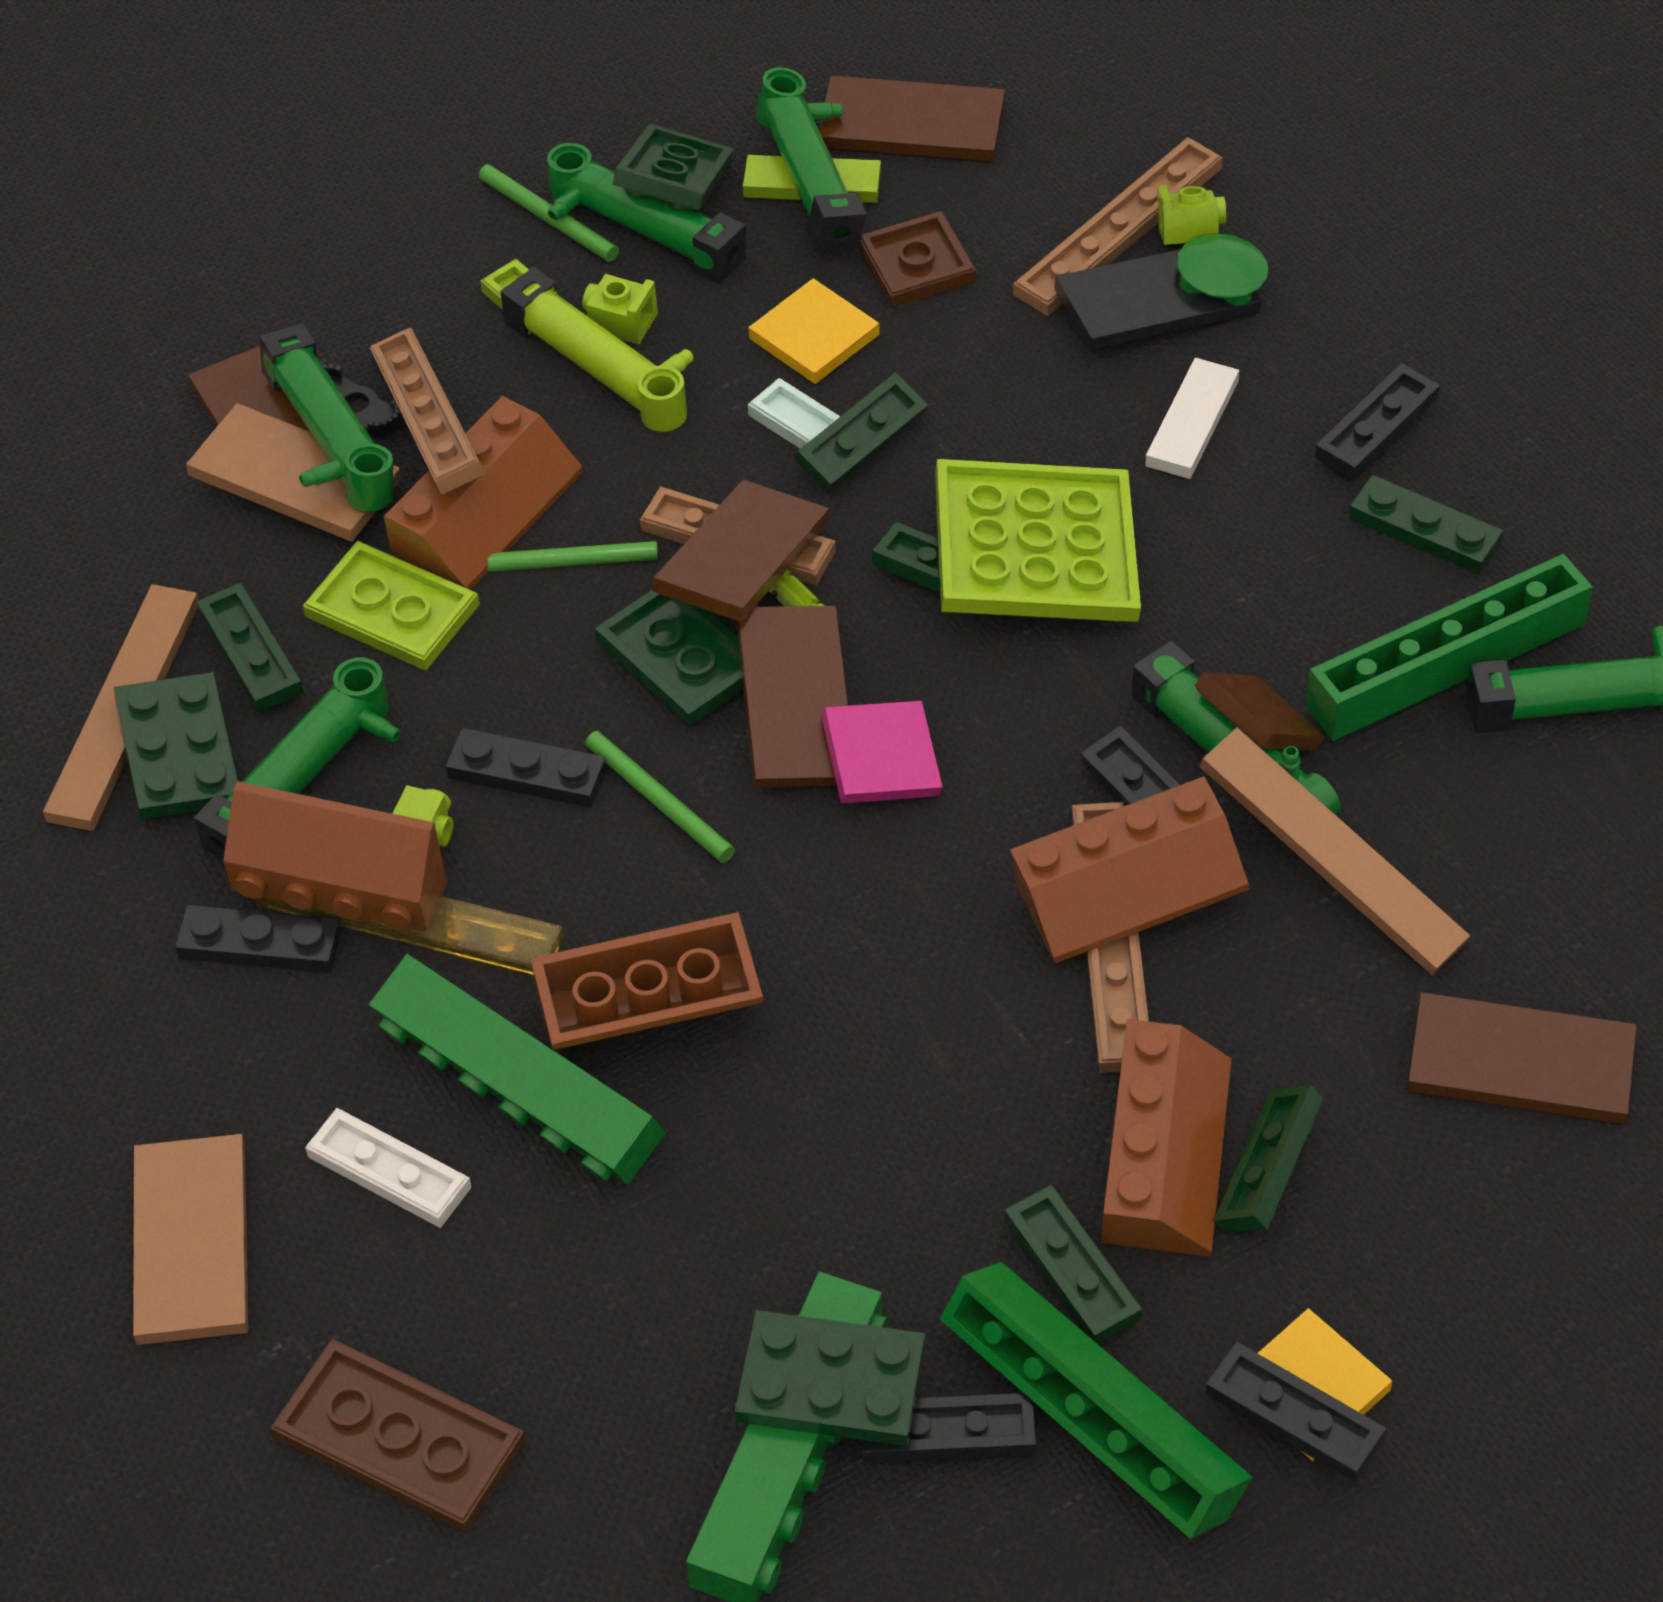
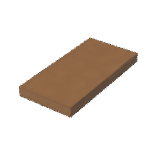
M239 403L235 404L186 463L188 476L353 542L376 512L361 511L352 507L347 501L345 484L342 479L319 486H302L299 479L301 472L330 462L312 434L307 430ZM393 465L395 488L401 480L400 467Z
M235 1134L134 1145L133 1336L136 1344L143 1345L248 1333L246 1165L243 1135Z

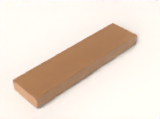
M660 486L640 519L641 531L685 544L716 510L719 504ZM817 535L788 568L791 572L789 576L793 575L799 581L817 586L836 553L835 540Z

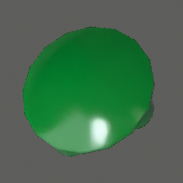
M1219 233L1201 235L1186 242L1178 253L1177 269L1181 275L1179 285L1189 294L1203 293L1210 297L1225 299L1232 305L1242 306L1251 301L1252 293L1259 290L1268 277V263L1263 253L1252 243L1234 235Z

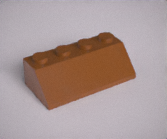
M504 396L465 433L485 475L441 495L430 471H428L384 515L392 555L469 590H472L488 573L489 556L498 552H508L583 473L582 465L540 414Z
M1204 776L1010 849L1016 886L1054 964L1249 890V883L1226 816Z
M238 781L235 784L223 860L232 891L251 899L263 897L286 902L298 909L314 908L336 913L340 917L349 920L361 918L384 923L396 930L412 929L427 933L447 884L434 822Z
M739 912L531 958L537 997L547 1037L553 1050L764 1003Z
M1127 1019L1100 1243L1211 1257L1215 1225L1213 1220L1216 1215L1232 1058L1181 1025Z

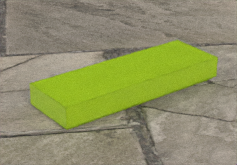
M747 155L743 182L744 198L801 200L782 156ZM832 158L848 193H857L862 203L878 202L881 160Z

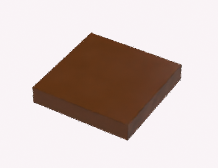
M942 211L862 234L858 249L891 308L976 282V269Z
M1203 672L1195 684L1196 690L1261 749L1283 750L1285 747L1294 746L1299 751H1316L1325 738L1321 732L1258 676Z

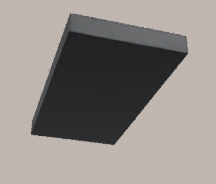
M1181 249L1056 276L1054 285L1055 291L1090 350L1259 313L1262 300L1255 291L1252 293L1251 301L1248 304L1235 306L1222 298L1210 297L1203 293L1189 294L1185 292L1179 285L1181 275L1177 269L1178 253Z

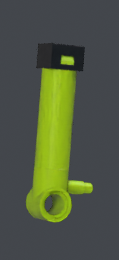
M534 267L500 291L505 325L525 339L534 334L638 409L642 422L647 428L654 431L667 432L680 427L686 421L685 383L681 372L693 361L694 357L690 350L683 349L680 353L672 355L662 364L656 366L559 297L556 291V283Z

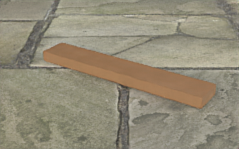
M1187 137L1013 283V295L1046 316H1049L1063 304L1054 289L1056 276L1109 265L1158 223L1157 186L1167 185L1169 193H1178L1181 188L1189 186L1201 187L1222 169L1223 157Z
M407 328L371 345L370 350L440 494L443 495L485 475L412 328Z
M151 584L43 810L46 822L94 832L127 761L114 699V687L165 679L198 609L196 601H199L196 592Z
M1236 727L1202 759L1199 766L1432 976L1467 942L1470 935L1240 729Z
M1123 802L1072 805L1073 825L1124 807ZM1138 932L1086 952L1099 1073L1121 1072L1127 1019L1149 1021Z

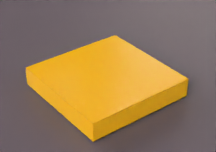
M814 278L748 327L749 339L814 384L818 383L880 335L879 323Z
M1309 1308L1258 1352L1259 1355L1363 1415L1391 1391L1392 1380ZM1304 1453L1310 1460H1312V1461L1315 1460V1459L1312 1458L1311 1456H1309V1455H1307L1306 1453Z

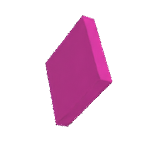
M922 701L824 708L821 717L841 804L937 797L940 795L943 787Z

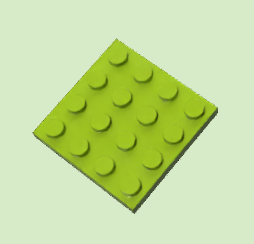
M937 459L935 486L941 612L1138 622L1141 602L1128 470Z

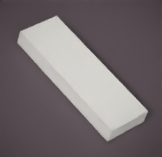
M1194 358L1146 454V467L1191 479L1239 381L1238 369Z
M339 1108L335 1109L305 1147L308 1158L439 1228L443 1226L472 1188L470 1178Z

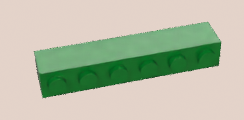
M1561 554L1311 668L1309 671L1306 708L1331 740L1335 741L1467 680L1471 663L1497 660L1508 661L1584 626L1593 586L1566 555Z
M409 954L405 955L369 1003V1006L382 1018L378 1027L384 1033L402 1045L410 1038L421 1046L417 1052L418 1055L442 1072L448 1065L461 1073L457 1079L458 1082L478 1097L483 1099L488 1092L502 1101L498 1108L518 1124L524 1126L530 1119L543 1128L539 1136L561 1153L565 1154L571 1147L582 1154L584 1158L580 1164L604 1182H607L611 1175H613L628 1186L666 1134L653 1116Z
M999 1262L962 1276L940 1318L945 1325L1190 1539L1229 1519L1253 1478L1249 1473L1005 1264Z
M820 1271L799 1316L884 1328H888L889 1317L883 1315L882 1292ZM749 1424L686 1560L689 1587L728 1602H759L763 1592L770 1594L777 1583L781 1571L782 1560L778 1559L782 1547L785 1541L793 1543L800 1531L804 1517V1510L800 1507L807 1491L815 1493L822 1481L826 1461L822 1459L829 1443L836 1445L841 1437Z

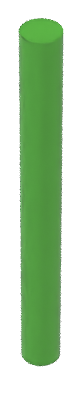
M486 164L481 168L479 172V179L605 261L612 262L615 260L619 253V248L569 215L562 216L559 220H552L548 215V209L552 204L493 166Z
M657 541L497 552L489 556L487 570L488 572L653 561L658 560Z
M594 731L588 736L585 742V746L595 755L605 756L606 764L706 851L720 863H725L731 859L735 848L601 732Z

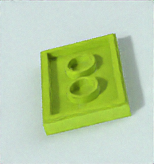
M357 541L304 603L303 611L305 617L427 671L477 609L480 601L478 593Z

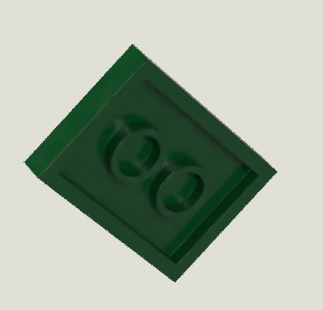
M649 123L616 167L612 185L625 188L628 194L635 197L646 198L652 196L668 201L671 207L679 210H700L729 168L734 148Z
M652 589L595 627L596 641L689 726H692L743 690L738 636L710 611L653 592Z
M213 672L114 687V699L139 820L201 811L216 794L226 799L233 792L238 780Z
M756 1310L735 1407L736 1422L907 1446L925 1350V1333Z

